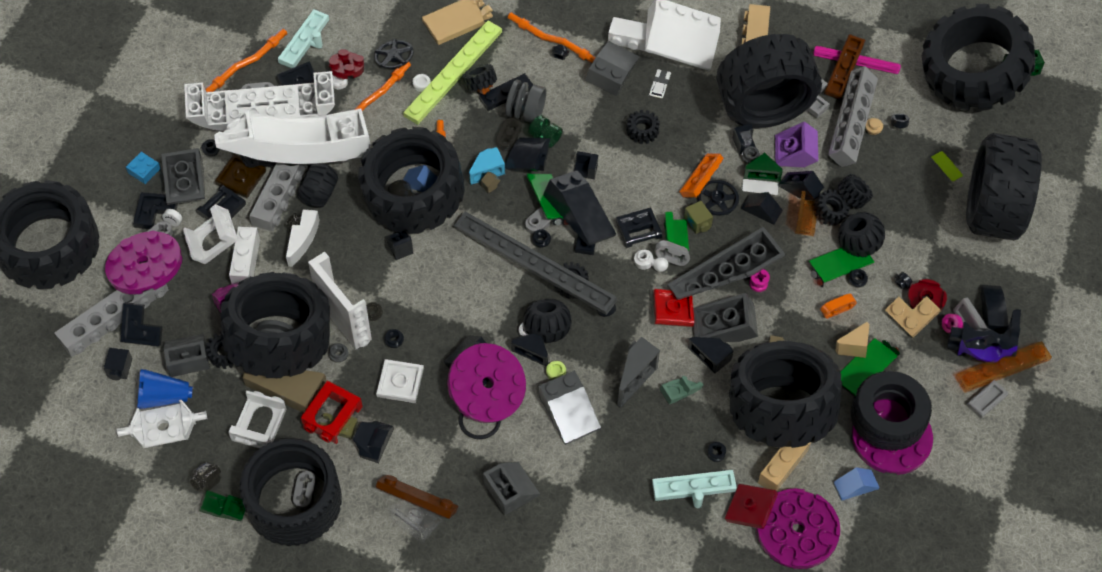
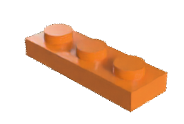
M707 153L680 190L682 197L697 198L724 158L720 153Z

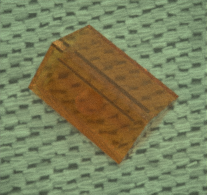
M802 191L798 206L795 234L814 236L817 218L815 216L816 211H813L815 201L805 200L806 191Z

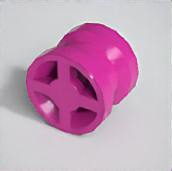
M763 269L750 276V288L756 292L765 291L770 279L769 273Z

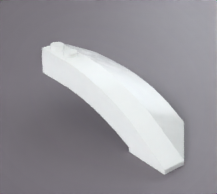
M362 109L311 117L267 116L249 113V110H247L242 119H235L227 125V130L223 133L219 131L214 135L216 148L257 160L277 163L317 164L347 161L352 158H362L366 150L371 149Z

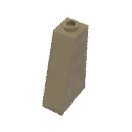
M308 370L292 377L283 376L282 378H266L261 375L254 376L246 372L243 373L246 387L269 397H279L285 402V405L302 413L307 410L327 382L325 374Z

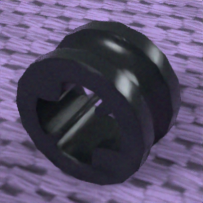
M713 442L709 445L707 455L711 461L720 462L725 458L726 447L722 443ZM713 449H715V451L716 449L721 450L720 455L718 453L717 455H714Z

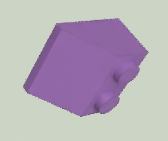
M804 121L776 134V163L779 166L806 167L818 162V131Z

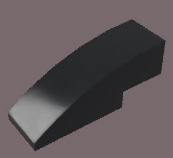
M981 285L983 319H985V324L988 329L994 330L998 334H1004L1008 328V315L1001 286Z

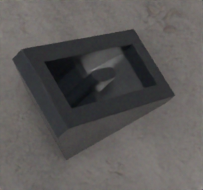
M769 192L750 194L741 207L742 210L775 225L783 211Z
M404 231L385 236L396 260L413 254L411 236Z
M533 333L512 340V352L543 366L548 365V353L541 336Z

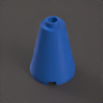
M141 369L137 408L146 409L180 403L179 400L187 402L188 398H192L193 386H189L187 381Z

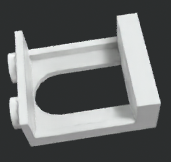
M216 204L210 208L212 217L194 231L188 228L183 229L191 258L203 264H207L238 240L229 210ZM217 229L219 239L222 241L210 250L205 251L202 246L204 238Z
M246 391L247 401L236 426L231 425L229 435L232 441L261 448L267 445V443L274 441L287 410L286 405L279 397L265 396L258 391ZM264 406L273 411L272 419L265 434L247 430L256 409Z

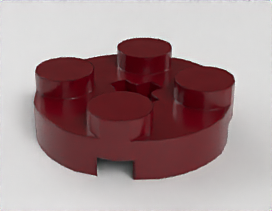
M341 49L337 54L330 57V71L337 78L348 79V76L356 78L364 72V57L349 52L346 49Z
M922 279L918 283L911 285L907 294V301L909 307L913 310L926 294L942 311L947 301V294L945 290L943 291L940 288L941 285L938 282Z

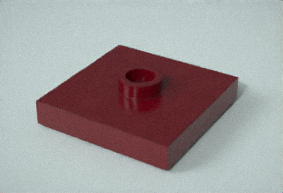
M739 484L725 520L729 523L764 529L777 498V491Z

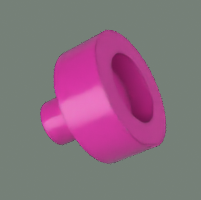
M947 314L942 320V327L947 333L951 332V327L962 328L963 326L962 318L957 314Z

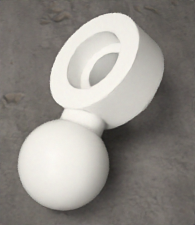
M640 250L634 256L635 265L639 269L645 270L653 266L656 271L663 272L668 268V261L665 258L654 259L653 254L648 250Z

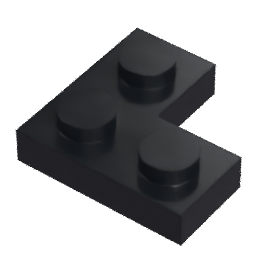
M141 192L133 221L134 228L151 229L154 226L157 213L164 214L167 209L177 210L178 203L167 205L166 194Z
M123 303L120 342L160 346L162 326L143 324L144 304Z

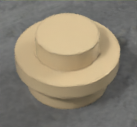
M871 118L867 120L865 129L869 134L877 135L882 132L883 123L879 119Z

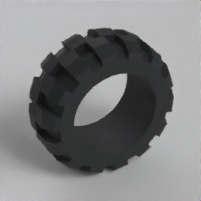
M976 4V8L966 9V6L953 10L952 16L946 17L944 15L936 22L933 27L934 31L930 30L924 41V51L921 56L924 76L929 88L935 91V95L945 103L950 104L954 102L956 108L967 111L970 110V107H979V111L990 110L993 108L992 105L1000 102L1001 105H1004L1013 100L1015 91L1021 92L1030 81V75L1034 71L1036 59L1033 36L1029 33V27L1017 15L1013 17V13L1010 10L1000 6L992 9L989 4ZM973 43H993L1009 52L1001 64L993 69L979 73L959 71L948 64L949 59L955 52Z

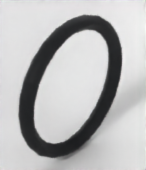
M462 413L459 415L461 430L473 439L480 440L493 436L501 424V421H498L495 428L488 434L474 435L464 427V415Z

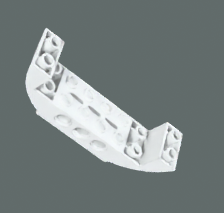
M332 71L314 73V83L206 92L203 83L184 84L186 118L199 126L219 131L227 130V125L235 119H242L247 110H249V113L267 116L311 117L327 115L335 105Z

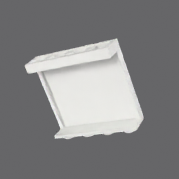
M323 252L308 262L312 282L328 298L331 320L355 349L364 347L372 340L366 302L363 299L355 305L351 304L334 283L329 256Z

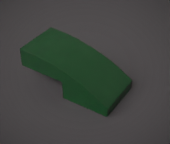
M208 490L204 493L199 509L200 512L240 522L246 510L242 499L231 495L225 497Z

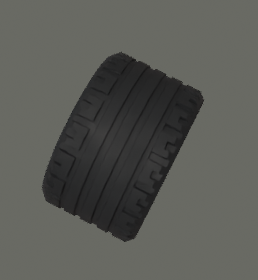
M301 438L278 439L272 443H267V445L254 452V455L245 464L244 470L241 473L242 478H240V495L254 529L261 536H264L266 540H270L272 543H279L282 546L308 544V542H313L316 538H320L325 532H328L329 528L334 525V521L337 520L341 510L340 506L342 505V493L336 468L329 454L323 448H319V445ZM296 468L305 469L315 473L323 480L324 488L319 500L303 513L294 516H279L266 511L259 504L263 487L279 472Z

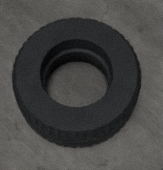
M884 371L870 375L860 384L851 406V420L855 430L860 434L859 436L872 446L882 450H903L918 442L924 434L932 414V404L927 391L917 380L901 372ZM883 399L896 401L905 408L909 419L902 422L887 421L878 415L873 403Z

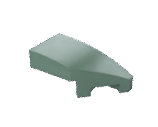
M682 376L681 379L662 384L660 391L670 405L697 392L704 384L702 382L695 383L689 381L686 376Z

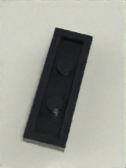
M524 73L491 89L484 95L480 94L479 100L487 111H490L506 103L508 93L515 80H520L522 84L527 82L529 84V91L533 83Z

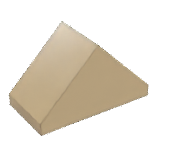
M866 322L837 340L836 353L838 355L866 358L870 324Z

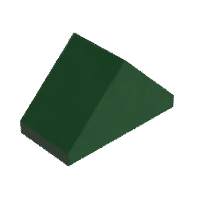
M764 152L746 165L744 179L780 182L783 169Z

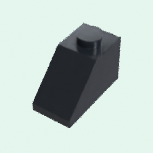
M814 171L787 172L778 184L780 188L801 200H815L824 188Z
M691 337L688 343V349L714 374L732 360L734 352L732 347L728 343H724L720 338Z

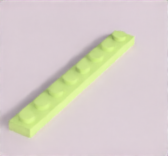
M487 21L403 112L404 117L418 125L502 33V28Z

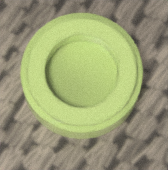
M560 361L550 362L546 368L547 377L553 380L565 375V365Z

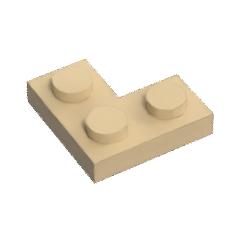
M927 296L913 310L900 297L885 309L912 337H915L941 312Z

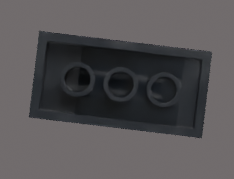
M578 171L549 180L543 196L587 246L616 235L591 186Z

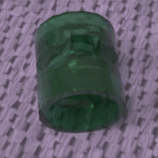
M539 115L531 123L528 133L534 138H549V148H552L561 138L563 129L555 123H551L545 116Z

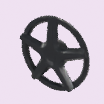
M393 39V41L386 42L375 50V61L379 66L387 69L402 67L412 59L414 54L413 46L406 41ZM397 44H403L407 47L398 49ZM392 45L390 50H382L386 46ZM411 51L410 57L405 61L402 58V53ZM379 54L387 55L382 63L378 60ZM390 61H399L401 63L395 66H386V64Z
M709 181L701 190V193L710 197V201L705 206L712 215H729L738 206L739 194L735 187L726 181ZM718 183L717 189L713 192L704 189L709 184ZM726 184L731 187L735 194H726L723 191V185ZM701 193L697 196L698 202L702 201ZM736 199L735 204L728 209L725 201ZM717 204L722 209V212L713 211L710 208Z

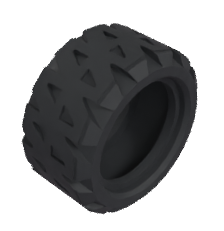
M789 34L764 35L741 44L733 49L725 57V60L720 63L716 75L717 85L729 118L741 126L752 124L753 128L772 127L793 120L813 105L817 100V96L820 95L822 88V79L808 44L801 38H796L794 35Z
M403 127L392 130L391 134L387 136L382 135L372 143L373 148L367 149L361 159L362 167L358 169V179L368 209L381 225L385 223L388 229L399 233L403 230H407L409 234L422 233L426 228L432 230L442 225L446 217L450 219L458 210L459 202H462L465 192V181L457 152L445 136L434 130L430 132L424 127H412V129ZM424 164L440 172L435 183L418 195L397 196L385 190L388 179L397 170L408 165Z
M992 133L981 142L972 170L966 208L967 225L973 234L1014 241L1018 240L1026 232L1034 212L1041 177L1042 156L1035 140Z
M45 180L44 183L33 181L22 184L23 187L13 188L2 196L3 200L0 202V268L10 280L14 279L16 284L27 288L36 285L37 289H52L56 284L60 283L63 286L74 281L78 273L82 275L90 267L92 258H95L98 252V239L100 236L85 198L76 189L69 185L64 186L57 181ZM58 218L71 223L67 235L54 247L38 252H28L16 248V242L20 234L36 221Z
M286 272L260 273L258 276H250L240 281L237 287H232L225 295V302L221 304V331L224 352L228 353V359L236 367L241 366L244 372L254 376L282 378L283 376L292 377L304 373L307 368L311 369L321 361L329 347L330 305L328 304V298L312 281ZM273 316L288 317L302 323L297 329L283 333L261 332L249 326L256 320Z
M776 341L756 345L751 351L747 350L739 356L738 363H734L731 371L730 413L733 415V421L739 430L746 431L747 437L756 442L766 443L768 446L796 448L806 446L810 442L816 443L823 439L828 432H831L838 421L842 388L840 370L837 364L833 363L832 358L825 352L802 342ZM772 387H792L803 390L811 396L800 400L785 401L762 395L760 391Z

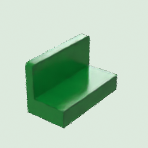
M665 212V241L683 246L689 251L687 220H673V212Z

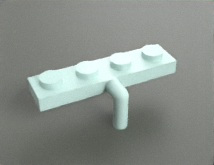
M313 9L278 57V62L287 67L294 68L310 46L318 49L322 48L320 32L329 21V15Z
M733 470L652 479L655 501L692 497L695 508L702 506L704 495L736 492L737 489Z

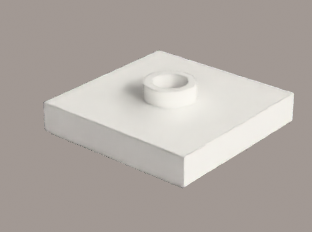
M385 359L376 393L377 397L416 403L424 365Z

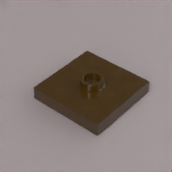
M234 154L216 178L215 184L218 186L224 185L234 193L248 198L267 170L264 166L248 168L243 164L241 157Z

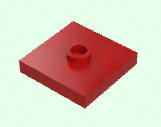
M654 289L655 324L693 327L694 311L692 296L678 300L671 290Z

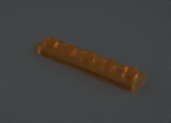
M1041 341L1017 350L1015 357L1006 356L998 362H986L957 373L956 379L963 391L967 393L990 384L993 380L998 381L1051 360L1052 356Z

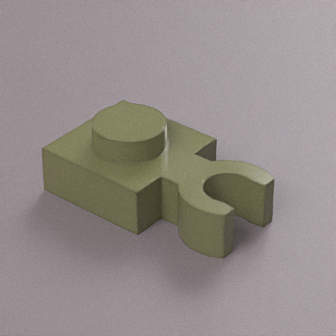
M324 413L323 418L329 420V422L326 424L320 422V425L327 426L335 418L329 413ZM350 417L338 436L352 439L358 423L357 418Z

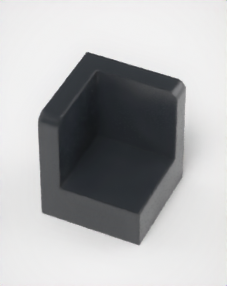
M752 124L734 128L732 138L739 155H742L744 149L749 146L756 148L752 139L754 130Z
M577 151L574 171H578L584 178L595 180L599 155Z

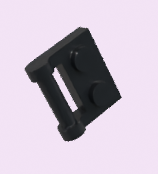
M221 185L218 188V192L203 206H199L196 212L202 218L210 219L212 217L211 211L209 212L210 208L224 196L217 205L228 209L232 219L246 205V201L224 185Z
M651 207L616 217V223L626 248L656 238L657 240L662 238V231ZM649 228L653 229L651 232L634 237L629 235Z

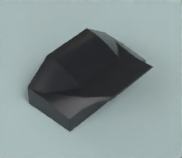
M378 421L361 422L353 438L359 449L360 458L379 464L394 427Z

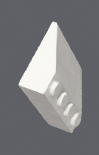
M654 0L648 9L645 51L710 71L719 38L721 18L671 1Z

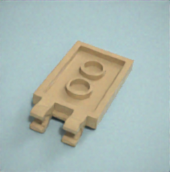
M460 0L423 16L422 21L437 44L440 45L485 24L484 20L493 17L491 14L493 10L487 5L480 11L479 8L485 5L482 0Z

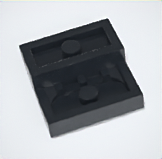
M519 137L511 149L505 169L510 171H538L541 157L547 156L550 139Z

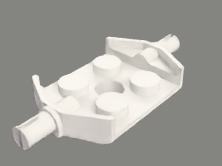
M179 400L180 404L140 411L137 408L130 423L131 425L117 428L118 437L131 435L142 448L187 440L196 421L208 419L207 412L192 413L182 400ZM168 423L169 427L166 430L161 431L158 429L160 424Z

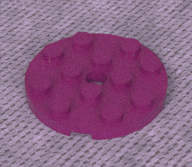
M154 230L125 238L108 255L105 264L106 276L110 284L122 293L143 294V291L151 288L156 290L168 283L180 269L182 264L180 246L172 236Z
M482 343L467 348L455 358L448 373V391L451 399L459 408L458 410L464 416L480 423H495L511 416L520 407L526 392V378L520 362L510 351L495 344ZM484 378H488L491 381V388L483 386Z
M883 399L873 403L878 415L887 421L902 422L909 419L905 408L896 401ZM928 423L924 434L918 442L911 447L897 451L882 450L872 446L859 436L860 434L857 433L854 426L852 427V442L857 454L868 466L882 473L888 472L900 475L912 472L924 464L932 450L933 432L930 423Z
M793 488L778 492L765 528H756L763 550L774 561L789 568L808 569L822 564L833 554L840 537V522L834 508L822 496L806 492L805 489ZM800 524L804 531L802 533L793 530V525Z

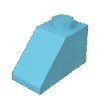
M497 147L486 149L479 153L469 171V182L471 185L481 182L487 172H492L496 176L505 174V163Z

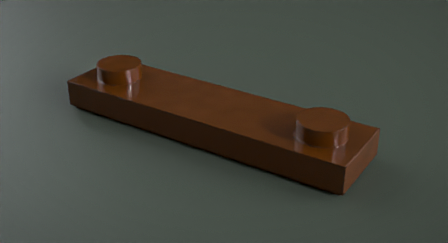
M851 34L848 35L824 94L842 99L850 73L855 68L865 44V39Z
M384 475L376 484L377 489L448 519L458 509V505L453 504L451 500L441 499L397 480L392 475Z

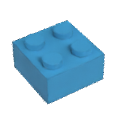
M140 152L126 166L128 174L144 184L161 169L157 161L143 152Z

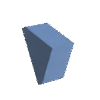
M422 165L409 169L401 185L424 192L435 183L438 177L429 168Z
M856 467L834 481L841 501L879 489L873 472L869 469Z

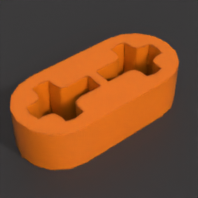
M846 294L825 303L820 308V311L828 319L852 309L857 304V301L852 294Z

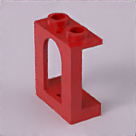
M327 380L301 417L304 430L311 434L316 433L320 435V438L327 443L333 442L337 444V436L355 411L359 413L363 407L361 398ZM328 397L343 404L344 407L331 424L322 426L316 422L315 416Z

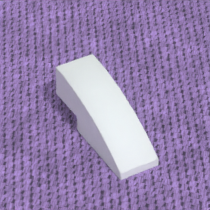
M303 210L300 225H292L286 255L288 267H292L300 260L312 243L320 221L318 211Z

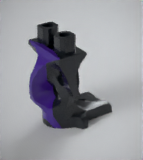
M1013 310L1009 326L1002 335L987 328L975 330L967 322L963 323L962 328L951 327L947 349L958 351L957 356L959 357L969 354L984 362H998L1006 356L1015 357L1020 335L1021 310Z

